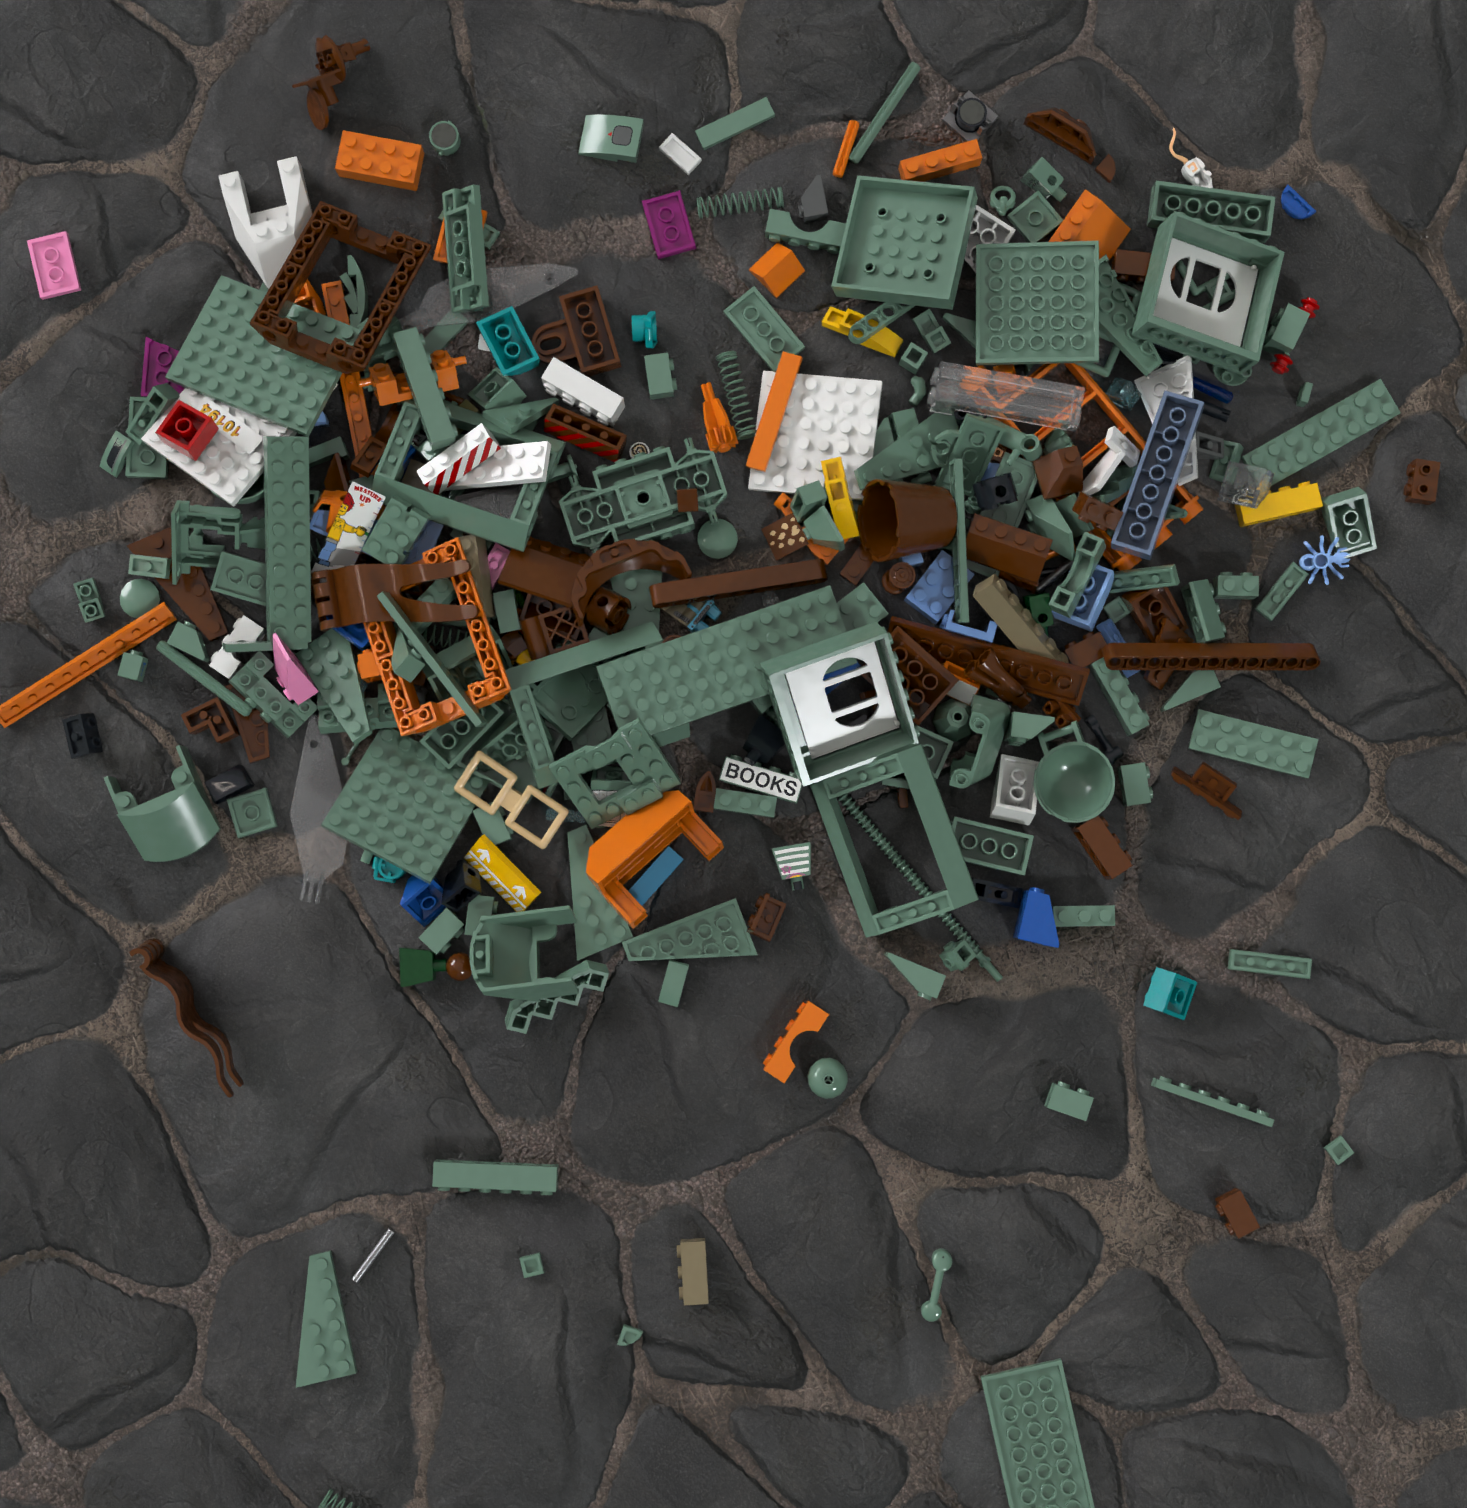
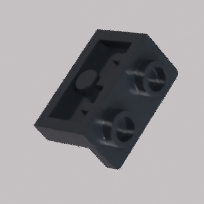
M94 713L78 714L62 720L71 759L103 752Z

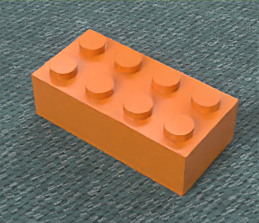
M343 130L335 170L339 177L417 191L425 153L422 145Z

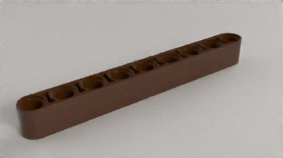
M815 559L651 585L649 590L653 608H663L819 584L827 581L828 577L824 560Z

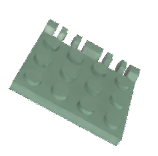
M563 638L560 644H557L555 647H562L565 639ZM567 640L565 645L571 644L572 642ZM598 662L536 682L539 683L538 686L534 683L529 684L538 712L569 741L608 703L596 666L600 665Z

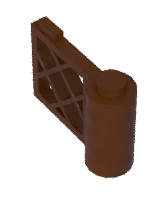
M566 606L519 621L531 661L590 642L584 623L583 626L578 627L575 625L577 623L576 619L573 624L562 619L565 612L573 608ZM563 612L562 615H561V617H558L557 615H555V614H558V613ZM553 616L559 619L554 630L546 627L544 618ZM561 621L572 626L567 637L556 632ZM573 628L582 631L584 640L576 642L569 638ZM547 630L552 632L550 637ZM554 634L565 639L562 647L553 649L551 640ZM567 640L572 642L571 644L565 645Z

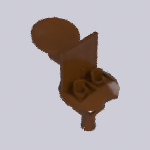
M327 35L323 36L322 39L320 37L316 38L315 47L319 63L315 67L320 70V74L296 83L292 87L296 88L304 85L309 87L307 108L310 118L317 129L323 130L328 126L329 114L327 106L339 102L333 85L341 84L345 81L346 70L344 62L356 60L357 55L370 51V45L364 46L369 43L365 38L353 44L347 42L340 46L336 45Z

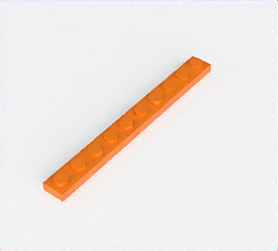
M342 281L321 284L327 316L350 325L347 304L343 298L345 294ZM360 371L349 374L342 373L340 377L355 457L370 436L373 437L363 387L360 388L358 379H361ZM378 465L376 466V468L374 469V471L371 473L373 476L375 475V472H376V469H377Z
M165 602L151 609L1 704L0 724L6 728L122 655L123 652L128 651L177 620L175 614Z

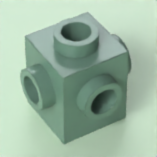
M965 939L957 942L950 941L943 947L944 951L939 955L945 967L950 971L964 970L976 956Z

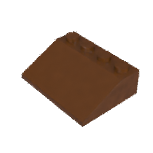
M530 536L524 552L511 548L498 583L573 608L571 603L573 585L578 571L588 561L590 556Z
M897 626L891 633L893 639L891 648L892 651L896 652L899 663H896L897 669L901 670L904 677L902 686L903 689L906 688L910 698L907 701L908 707L912 708L915 718L912 720L919 725L959 679L904 630ZM870 672L861 674L874 686Z

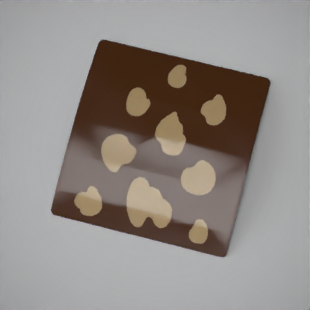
M793 513L762 529L776 560L808 545V541Z

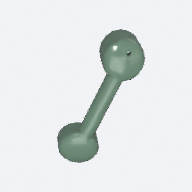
M944 1248L935 1250L931 1256L936 1273L930 1300L923 1303L921 1307L923 1318L929 1322L937 1321L942 1315V1309L938 1303L944 1272L948 1271L952 1266L951 1254Z

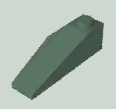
M515 711L469 757V761L472 760L477 751H482L501 765L514 758L516 760L521 759L526 754L527 746ZM539 713L548 743H550L552 736ZM482 761L477 765L483 772L492 769Z

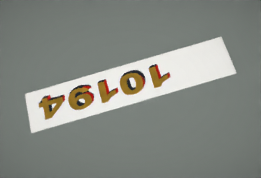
M206 396L195 408L213 419L219 428L217 432L248 454H251L263 440V436Z

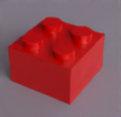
M178 400L155 433L164 444L196 461L219 428L211 417Z

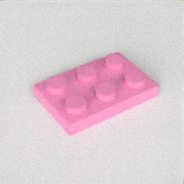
M66 231L27 240L37 287L42 300L81 291L71 243Z

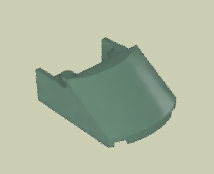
M176 746L183 765L172 772L171 779L175 790L138 805L132 793L122 792L116 777H104L117 809V816L144 861L168 862L187 857L206 846L217 832L219 833L221 830L190 752L185 746Z
M569 905L481 916L479 919L480 923L472 935L469 957L473 978L483 995L541 1002L543 998L579 994V989L572 977L559 979L552 977L540 978L539 942H546L555 938L557 935V925L577 922L576 916Z

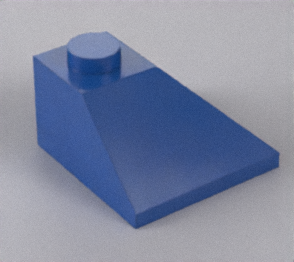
M412 875L407 881L400 905L425 927L447 908L441 904L444 887L435 877L431 884H428Z

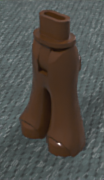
M986 649L978 660H972L964 669L966 677L989 688L1002 701L1008 702L1012 706L1017 705L1022 709L1032 700L1027 695V690L1003 668L993 649Z

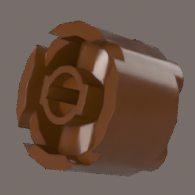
M599 587L591 602H588L584 613L587 614L589 624L612 635V632L618 633L628 621L630 615L627 614L628 609L631 610V602L628 598L609 588Z

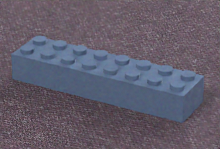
M1164 390L1122 510L1124 513L1115 529L1111 541V549L1151 560L1204 409L1203 401Z

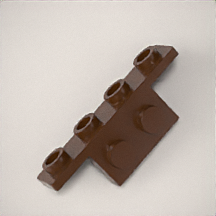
M1205 762L1201 763L1192 777L1179 768L1173 767L1171 776L1175 782L1188 786L1193 794L1203 796L1211 806H1218L1224 810L1223 812L1228 817L1236 818L1237 820L1242 817V810L1227 801L1228 797L1237 787L1235 782Z

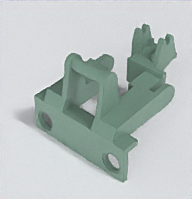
M176 501L171 512L173 585H177L181 573L190 574L191 566L217 568L221 551H225V545L203 544L204 532L202 529L217 530L218 534L235 535V549L239 550L241 543H247V547L265 549V518L257 520V517H253L246 524H243V514H240V510L237 508L210 507L197 504L192 506L190 501ZM189 528H194V531L189 536Z

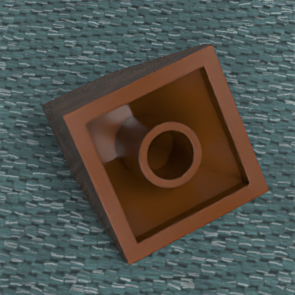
M1077 445L1058 449L1032 462L1044 500L1083 491V463Z
M335 453L324 481L325 489L323 491L340 490L348 492L351 479L347 464L339 453Z

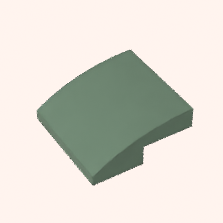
M1075 493L1054 502L1071 529L1073 538L1094 529L1091 522L1086 523L1078 519L1079 515L1072 511L1077 500Z

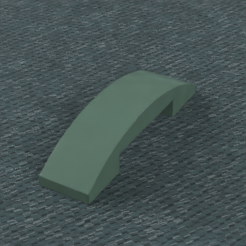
M347 255L348 276L351 281L356 280L358 314H350V325L356 327L367 319L368 291L359 266L352 255Z

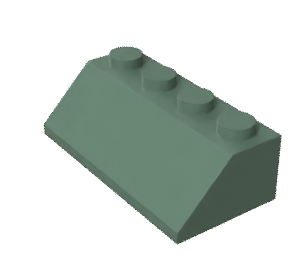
M497 701L478 709L488 722L483 727H475L468 716L464 715L430 730L419 742L450 769L505 711Z

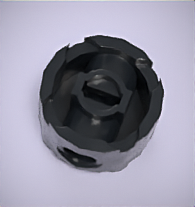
M1011 472L972 484L978 507L981 508V511L995 509L999 507L998 503L1003 505L1018 501V494Z

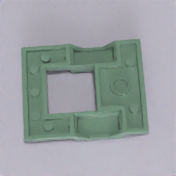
M640 718L620 727L610 739L597 746L586 745L549 764L550 771L591 829L623 813L629 815L662 798L665 791L681 784L680 778ZM616 759L632 784L599 801L580 773L592 767L598 769Z

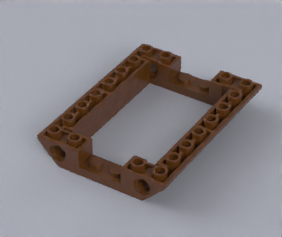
M320 201L251 319L250 325L274 346L344 374L364 371L427 257L431 245L395 230L391 237L388 238L358 226L357 215ZM331 238L398 264L358 336L354 347L336 337L331 344L298 332L297 322L286 318Z

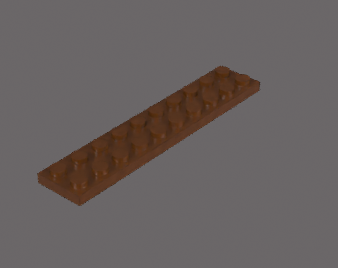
M891 617L888 628L890 634L899 626L942 665L947 660L965 669L972 660H978L986 649H993L1003 668L1028 693L1076 706L1080 704L1090 672L1088 668L902 618Z

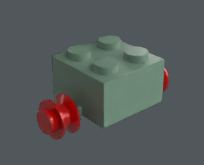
M1313 298L1301 299L1302 307H1296L1288 303L1284 308H1280L1278 313L1274 314L1270 322L1272 326L1269 331H1266L1262 350L1274 355L1276 362H1271L1270 366L1275 373L1283 374L1289 372L1287 365L1293 364L1289 353L1294 349L1307 320L1315 318L1316 314L1313 311L1320 308L1317 304L1318 302Z

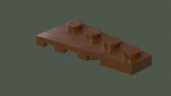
M231 684L225 686L228 690H230L232 693H234L236 696H238L241 700L245 702L246 698L242 694H240ZM254 708L249 716H243L233 709L250 764L270 758L268 723L260 717L261 713Z

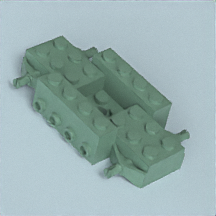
M688 438V440H684L687 453L676 463L674 462L670 447L660 446L653 449L654 452L646 454L641 452L634 455L633 459L626 460V458L615 461L614 465L607 467L605 464L596 467V470L592 471L597 489L581 487L578 483L577 475H573L575 483L572 476H569L568 479L572 487L571 491L562 497L559 503L573 546L591 549L595 553L611 534L615 542L626 539L659 541L695 529L691 512L678 513L677 490L696 488L698 511L708 513L711 524H714V520L715 523H718L716 508L727 498V491L714 452L697 450L694 447L692 438ZM646 493L649 496L648 502L640 503L637 499L639 494Z

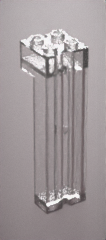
M941 361L939 366L934 368V373L931 375L930 385H933V387H931V391L928 394L927 404L930 405L929 411L953 416L955 410L1075 432L1080 423L1085 387Z

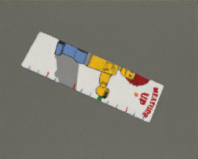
M356 482L351 483L311 573L355 564L386 498L385 496ZM326 578L320 579V583L327 582Z

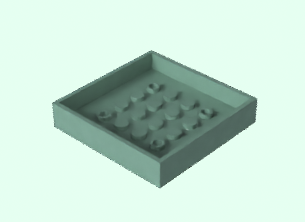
M857 175L831 285L836 297L953 310L978 200L975 187ZM927 273H931V276L926 277L925 275Z

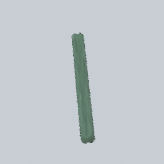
M910 63L850 153L849 159L851 162L859 163L921 68L917 63Z
M166 641L158 643L156 649L241 715H250L252 711L251 706L170 644H167Z

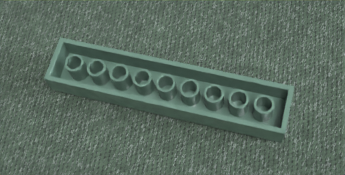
M263 436L267 641L273 643L272 635L277 633L284 643L311 642L309 437Z

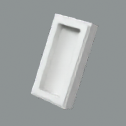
M673 133L659 146V150L687 175L702 161L695 152Z

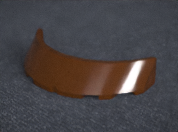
M626 539L602 547L593 553L588 561L581 566L573 585L571 603L578 626H583L585 608L594 592L604 582L618 574L631 570L649 569L665 572L680 580L690 579L692 572L684 556L652 540Z

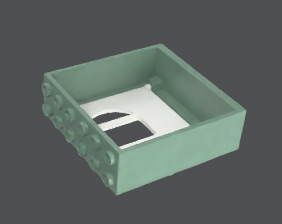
M1174 211L1158 226L1132 336L1237 374H1243L1260 360L1285 252L1278 250L1275 246L1262 244L1256 239L1243 237L1237 232L1224 230L1221 226L1205 223L1202 219H1195L1183 212ZM1188 258L1189 261L1180 298H1178L1172 289L1170 275L1173 266L1179 260ZM1196 260L1220 270L1210 310L1186 301ZM1227 272L1235 286V298L1229 309L1218 312V305Z
M877 622L760 663L794 773L803 787L919 745L918 737H920L918 727L913 724L914 712L911 707H908L907 701L910 698L906 688L903 689L902 682H904L901 670L897 669L896 663H899L896 652L892 651L891 644H893L890 632H886L884 626L881 627ZM857 658L866 663L865 666L823 680L827 669L840 659ZM870 672L876 696L831 712L825 688ZM878 703L874 714L864 723L847 726L835 721L838 717Z

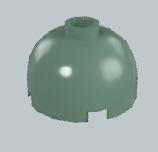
M830 1057L821 1058L809 1068L807 1074L808 1085L811 1091L818 1097L824 1099L835 1098L846 1089L848 1074L844 1065L838 1060Z

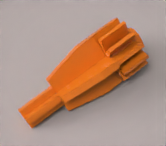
M711 382L701 385L705 402H703L704 423L708 432L705 436L710 451L723 453L729 451L731 447H736L735 444H738V439L734 426L730 425L728 416L719 398H715Z

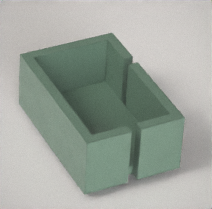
M398 495L391 497L364 544L362 551L384 564H404L410 554L409 551L415 546L431 516L417 507L408 512L407 510L411 507V503Z

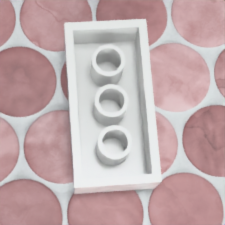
M554 357L541 377L547 393L554 397L557 394L563 398L562 401L571 407L576 405L580 408L579 411L586 416H595L602 425L613 427L625 408L623 397Z

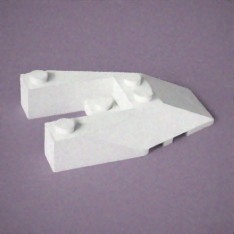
M297 156L277 161L287 205L252 214L245 184L239 172L235 171L219 175L222 194L236 240L268 290L313 214L302 166Z

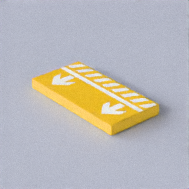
M485 834L477 840L464 856V859L472 867L478 869L479 874L516 912L525 911L541 893Z

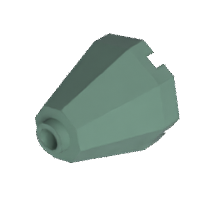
M954 698L937 705L932 724L936 728L938 735L954 742L970 735L972 729L970 728L969 721L972 709L968 704ZM954 715H957L959 721L954 719Z

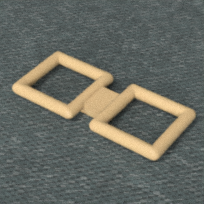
M477 751L454 786V790L490 815H494L501 805L510 811L505 820V825L539 848L545 849L568 815V809L533 785H528L522 794L513 788L518 778L515 773L482 751ZM480 761L507 778V781L491 805L464 788ZM531 795L558 812L557 817L542 839L515 822Z

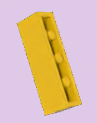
M1310 481L1298 484L1297 488L1291 489L1290 486L1279 488V492L1271 493V490L1259 493V496L1265 497L1263 500L1246 496V498L1262 502L1257 504L1239 500L1234 504L1239 526H1249L1318 510L1323 507L1318 484H1310Z

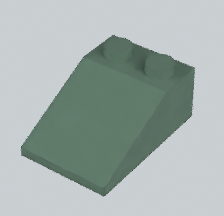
M1355 487L1321 498L1323 507H1321L1331 543L1336 537H1339V541L1333 547L1335 553L1339 548L1347 547L1346 550H1342L1340 553H1349L1350 555L1344 557L1349 558L1377 549L1368 497L1365 491Z
M1043 495L1026 501L1027 510L1024 513L1029 522L1027 524L1028 532L1052 539L1050 549L1074 561L1075 549L1072 531L1052 498L1044 500Z
M885 952L884 956L913 989L919 991L918 996L930 1001L932 997L937 999L945 980V975L892 953Z

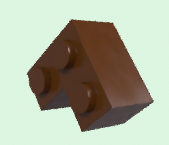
M219 697L181 714L191 734L196 735L210 728L216 742L221 744L240 736L225 702Z

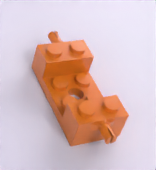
M436 350L431 353L432 363H430L432 370H436L438 388H442L443 392L458 389L459 383L455 366L467 364L465 355L453 358L450 357L447 350ZM378 363L373 367H369L370 376L358 379L360 388L372 385L380 406L413 399L405 374L401 373L394 377L388 363Z

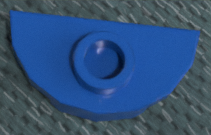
M1287 184L1281 195V204L1284 211L1296 219L1309 218L1315 214L1316 210Z

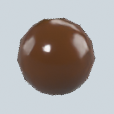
M458 952L449 957L446 963V971L452 979L463 981L471 976L469 955Z

